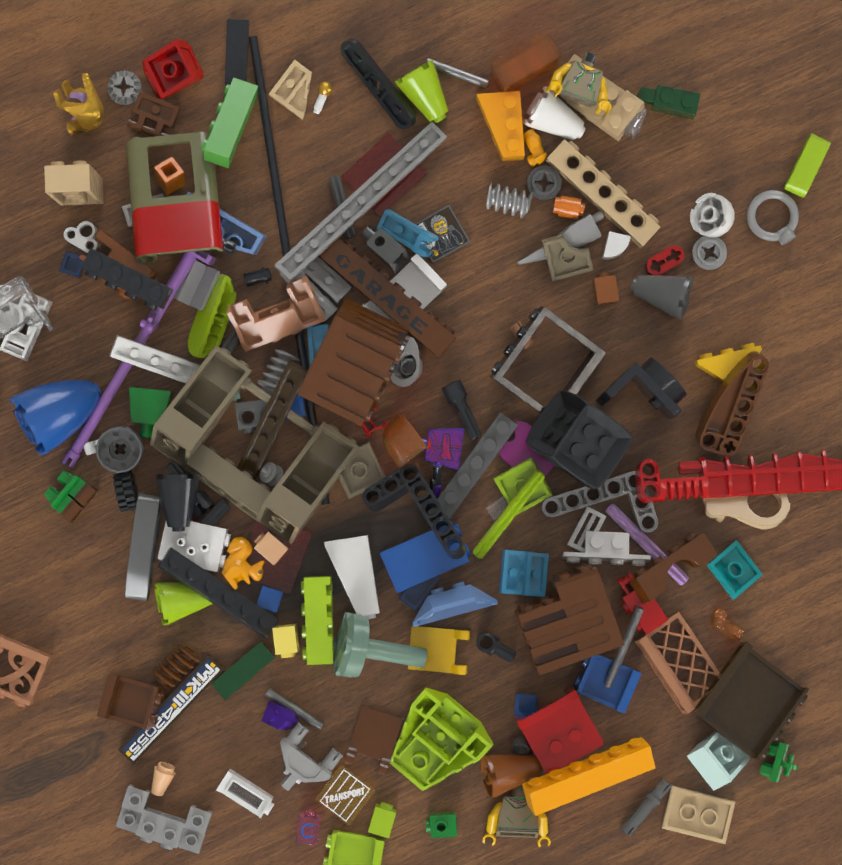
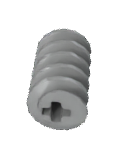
M491 182L486 199V209L489 210L494 205L495 212H498L503 207L504 214L511 209L512 216H515L517 211H519L520 218H523L529 211L533 192L528 197H526L525 190H522L520 195H517V188H514L509 193L508 186H505L503 191L500 189V184H497L492 189Z
M275 349L274 352L278 358L271 357L270 360L274 365H266L269 373L262 372V376L266 380L257 381L263 390L273 394L287 363L290 360L300 361L283 350Z

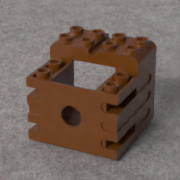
M584 563L573 567L574 572L572 573L561 571L553 574L554 579L549 581L555 597L551 598L550 594L538 598V603L531 605L530 602L518 605L519 610L514 611L532 663L539 675L625 645L597 568Z

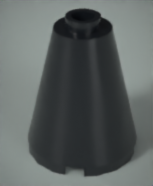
M193 473L156 474L167 526L172 527L173 532L185 531V527H190L200 474H194V478Z

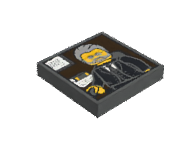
M450 205L415 223L439 238L438 241L431 243L426 241V247L432 251L429 258L433 264L470 243Z

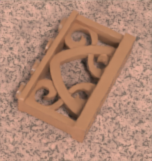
M0 634V654L4 649H8L9 663L16 670L10 675L0 677V685L9 683V689L0 686V698H11L14 700V704L21 707L30 706L34 702L53 655ZM16 655L22 657V662H18L20 665H23L21 668L14 661ZM36 662H39L41 665L34 680L27 672ZM22 676L27 678L30 683V690L25 694L16 691L17 684H21L24 688V682L20 678Z

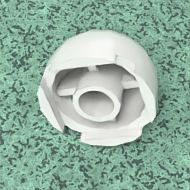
M707 193L696 200L695 203L697 205L695 209H691L690 222L696 232L714 238L722 236L729 231L735 219V212L732 204L725 197L715 193Z

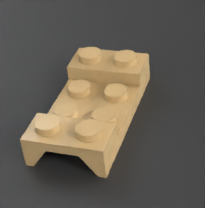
M574 54L568 63L572 61L582 62V59ZM604 76L602 77L606 82L608 102L612 107L608 116H605L606 112L601 109L599 114H596L595 111L598 104L596 107L590 108L558 95L567 106L617 141L621 139L626 127L635 115L645 107L642 100L629 91H624Z

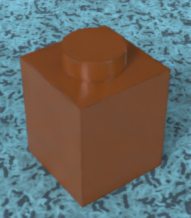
M610 272L597 274V278L592 280L596 306L618 303L619 294L616 275L610 276Z

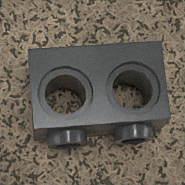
M263 400L235 403L238 430H244V434L254 433L267 403ZM246 412L254 414V420L250 424H246L243 421V415Z

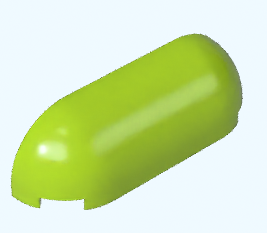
M219 274L204 310H197L188 338L189 352L195 357L205 358L216 345L219 347L229 321L227 307L233 305L236 300V292H234L232 280L227 275Z

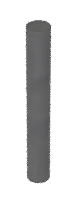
M433 60L437 71L486 88L489 80Z
M269 688L266 692V696L292 710L298 717L319 731L324 725L322 721L272 688Z

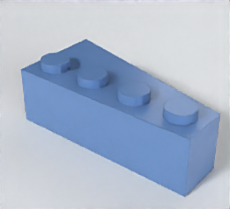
M219 208L222 238L226 239L225 241L229 240L236 243V250L257 255L267 235Z

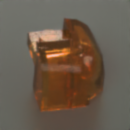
M403 413L392 419L384 429L383 444L399 468L409 463L414 457L428 448Z

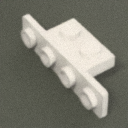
M586 531L585 553L563 552L562 559L567 560V563L577 564L580 563V560L589 561V564H602V561H610L611 565H623L624 562H632L633 566H645V563H649L651 560V555L629 554V533Z

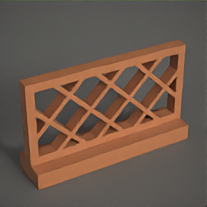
M676 612L668 618L667 622L634 641L682 714H688L694 710L704 695L705 689L709 688L706 687L707 674L717 677L720 673L680 612ZM675 619L681 624L680 634L669 632L670 623ZM656 632L665 634L663 646L655 645L650 637ZM668 635L679 637L677 649L666 647ZM683 638L691 639L693 642L692 652L681 650ZM666 650L677 652L675 664L667 663L664 659ZM680 653L691 655L689 667L679 665ZM695 656L703 657L705 660L704 670L693 668ZM678 668L689 670L687 683L678 680ZM693 671L704 673L702 685L691 684ZM690 686L701 688L700 697L694 702L689 696Z

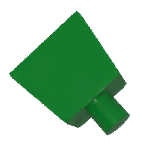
M129 387L131 422L141 424L140 437L151 438L153 426L171 404L173 392Z

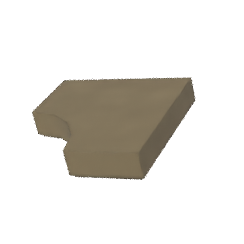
M563 234L542 240L552 282L594 270L588 248L578 249L572 247L566 242Z

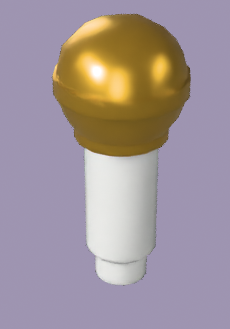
M322 82L318 86L319 95L313 111L316 114L322 111L326 98L333 91L332 85L328 82Z

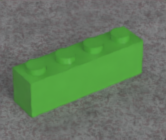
M234 77L231 85H226L223 95L225 100L223 103H219L216 111L218 117L216 121L212 120L209 127V133H211L209 139L205 138L202 144L201 151H204L205 161L229 168L257 99V85Z

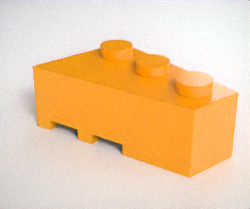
M520 91L477 94V103L480 106L501 160H524Z

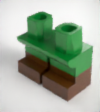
M64 470L57 478L58 481L65 485L63 490L59 492L51 486L44 496L51 502L50 506L57 510L69 523H73L85 508L84 506L88 505L99 490L79 475H73Z

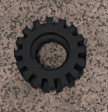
M132 471L113 474L114 491L120 511L135 510L138 493Z

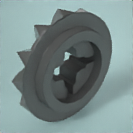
M550 166L536 167L530 172L527 179L528 191L530 193L533 192L534 198L542 201L555 197L562 185L559 173ZM544 174H546L547 182L553 184L547 185L543 192L542 185L535 182L542 181Z

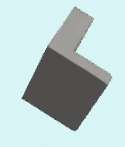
M195 260L176 292L174 299L203 311L220 271Z

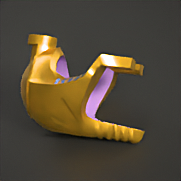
M86 73L82 74L85 89H73L69 80H65L61 84L67 97L77 98L82 103L65 101L60 89L53 93L57 106L74 116L67 123V130L70 135H75L78 131L88 132L94 130L103 122V104L92 84L90 76Z

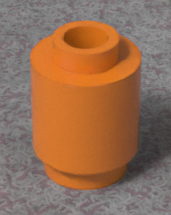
M563 195L555 198L553 214H558V217L578 220L579 216L583 217L585 204L582 203L581 198Z

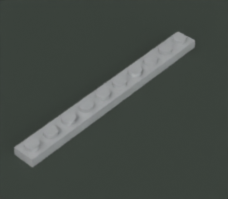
M431 122L275 264V267L291 282L447 139V136Z

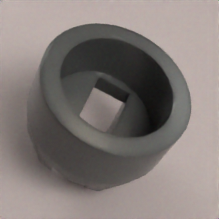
M520 735L514 739L512 751L516 754H527L530 745L526 737Z

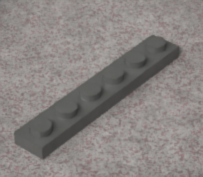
M501 412L437 499L449 520L518 426V424ZM431 508L428 511V515H434L438 508Z

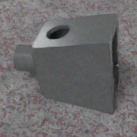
M368 226L362 232L361 236L367 240L366 245L369 250L395 274L410 259L405 248L383 229L380 228L376 232L371 226Z

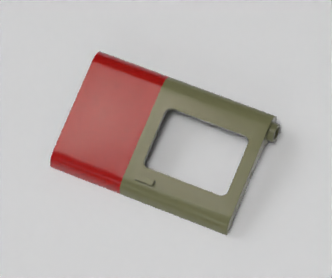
M194 132L146 138L133 137L126 143L135 261L137 263L152 264L157 261V255L210 249H216L219 252L224 251L215 164L205 161L204 151H201L205 138L209 139L210 133ZM189 143L192 153L195 192L189 195L153 198L151 195L148 149L154 146Z

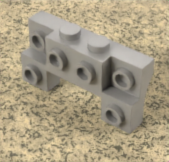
M132 784L128 786L116 827L136 833L135 835L140 836L139 839L144 842L152 843V841L161 843L160 846L165 849L173 850V847H179L197 854L200 853L213 811L209 810L207 812L192 805L187 819H183L147 807L146 804L151 791L135 788Z

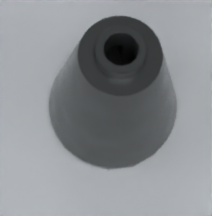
M639 275L638 278L633 279L631 291H634L635 297L677 319H682L690 300V290L688 289L693 287V277Z

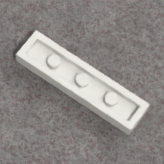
M119 335L116 336L110 352V357L183 383H187L200 366L197 363Z

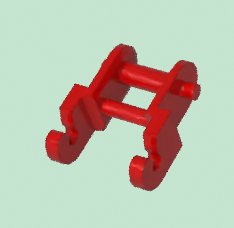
M370 418L369 422L374 428L369 430L364 422L361 427L366 432L365 437L368 435L371 437V433L374 430H381L389 421L387 420L378 427Z

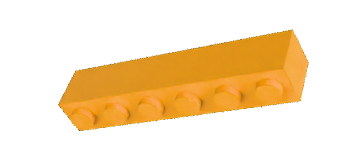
M642 737L633 738L627 743L613 746L602 753L593 754L579 762H572L569 766L552 770L541 777L532 778L528 782L523 783L522 786L527 805L533 814L537 816L655 769L650 745Z

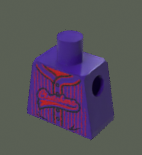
M429 429L428 438H414L413 450L426 451V461L432 463L439 461L442 466L459 470L464 429Z

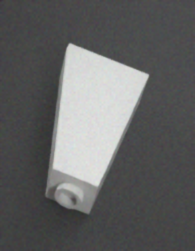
M368 535L324 542L325 548L356 614L368 617V619L376 618V614L380 613Z

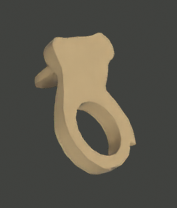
M787 493L773 494L778 500L779 512L768 518L760 517L751 511L747 502L748 496L702 499L706 515L710 518H716L715 521L722 522L725 516H730L759 529H770L778 526L784 521L790 510Z

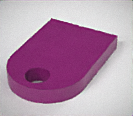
M513 421L518 424L514 431L515 438L512 441H506L498 452L499 456L511 467L532 457L538 469L546 475L554 465L538 455L526 444V439L532 426L523 421Z

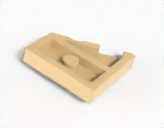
M294 60L271 90L269 96L303 120L312 72Z

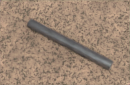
M635 607L623 636L625 645L618 648L603 684L608 688L613 686L644 609L642 607Z

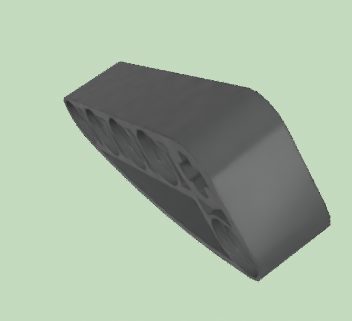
M139 493L126 580L125 598L148 601L163 514L160 495Z

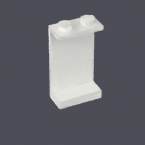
M418 254L414 255L411 258V262L390 281L393 285L395 282L400 284L406 290L404 294L407 297L411 298L414 296L422 303L420 308L422 309L447 287V284ZM369 301L362 305L394 321L373 302Z

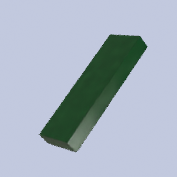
M261 641L211 684L226 700L270 663L275 656Z

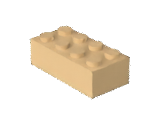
M73 161V165H64V162H51V165L44 166L45 193L59 205L104 204L103 178L86 161Z

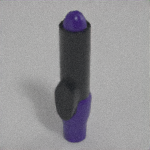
M439 461L433 464V478L430 479V489L436 498L439 497L441 490L442 464Z

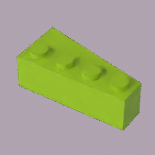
M306 576L304 581H301V594H304L305 603H302L301 606L302 616H305V625H302V638H306V647H303V660H307V665L334 664L332 576Z

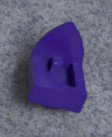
M269 701L262 722L279 730H288L298 723V719L292 710L276 702Z

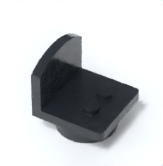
M650 357L641 366L637 362L632 367L630 366L595 400L602 407L631 380L649 399V404L655 410L659 409L667 419H671L682 411L677 404L687 393L680 383L658 361Z

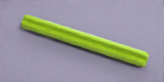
M536 469L474 548L473 554L477 558L483 559L545 479L544 473Z

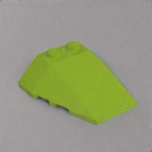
M425 688L410 707L390 764L424 791L446 779L451 774L461 771L464 767L478 762L493 746V742L481 721L450 695Z

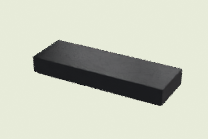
M227 19L225 85H231L233 77L247 82L249 20Z

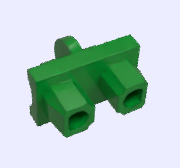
M784 742L771 743L769 746L771 750L768 755L775 756L774 765L763 762L760 774L770 778L769 781L776 783L780 780L783 767H785L783 775L788 777L791 769L798 770L799 766L793 764L794 755L788 754L787 761H785L789 744Z

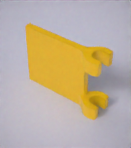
M412 626L410 646L427 648V661L424 668L408 665V669L466 675L468 665L455 664L457 639L469 640L471 631Z

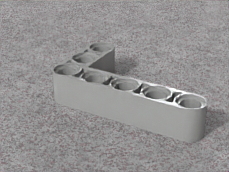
M635 471L607 479L603 485L596 489L598 491V498L592 501L587 497V491L590 488L584 486L549 497L541 504V511L545 516L556 517L627 494L638 528L643 532H652L658 526V518L652 502L646 503L643 508H639L635 504V500L638 497L637 489L630 486L628 481L631 475H635ZM612 481L619 485V490L615 494L608 491V484ZM645 487L644 492L646 496L650 497L648 487ZM571 494L575 495L578 499L577 505L574 507H570L566 503L567 497ZM549 501H553L557 505V510L553 514L548 513L545 509ZM646 516L653 520V524L649 529L644 528L642 525V519Z

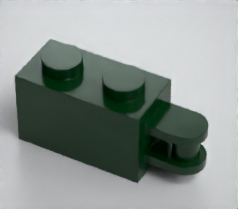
M658 85L656 89L643 87L637 93V97L644 104L652 105L651 111L692 120L696 116L701 95L700 93Z

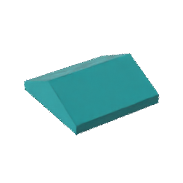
M737 540L723 549L707 564V567L733 600L763 575Z

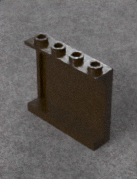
M746 641L740 643L691 713L750 758L760 760L769 754L771 750L769 746L773 740L777 741L783 733L781 729L785 723L788 724L792 721L797 706H801L808 697L806 693L809 689L797 684L752 649L753 646Z

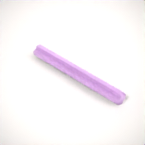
M610 504L605 512L626 533H629V536L651 555L653 559L660 555L662 558L667 556L615 504ZM675 563L668 570V574L679 585L685 584L689 579Z

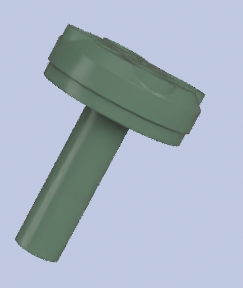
M345 612L334 641V675L357 678L363 669L366 658L421 668L425 667L427 648L369 639L370 624L368 617Z

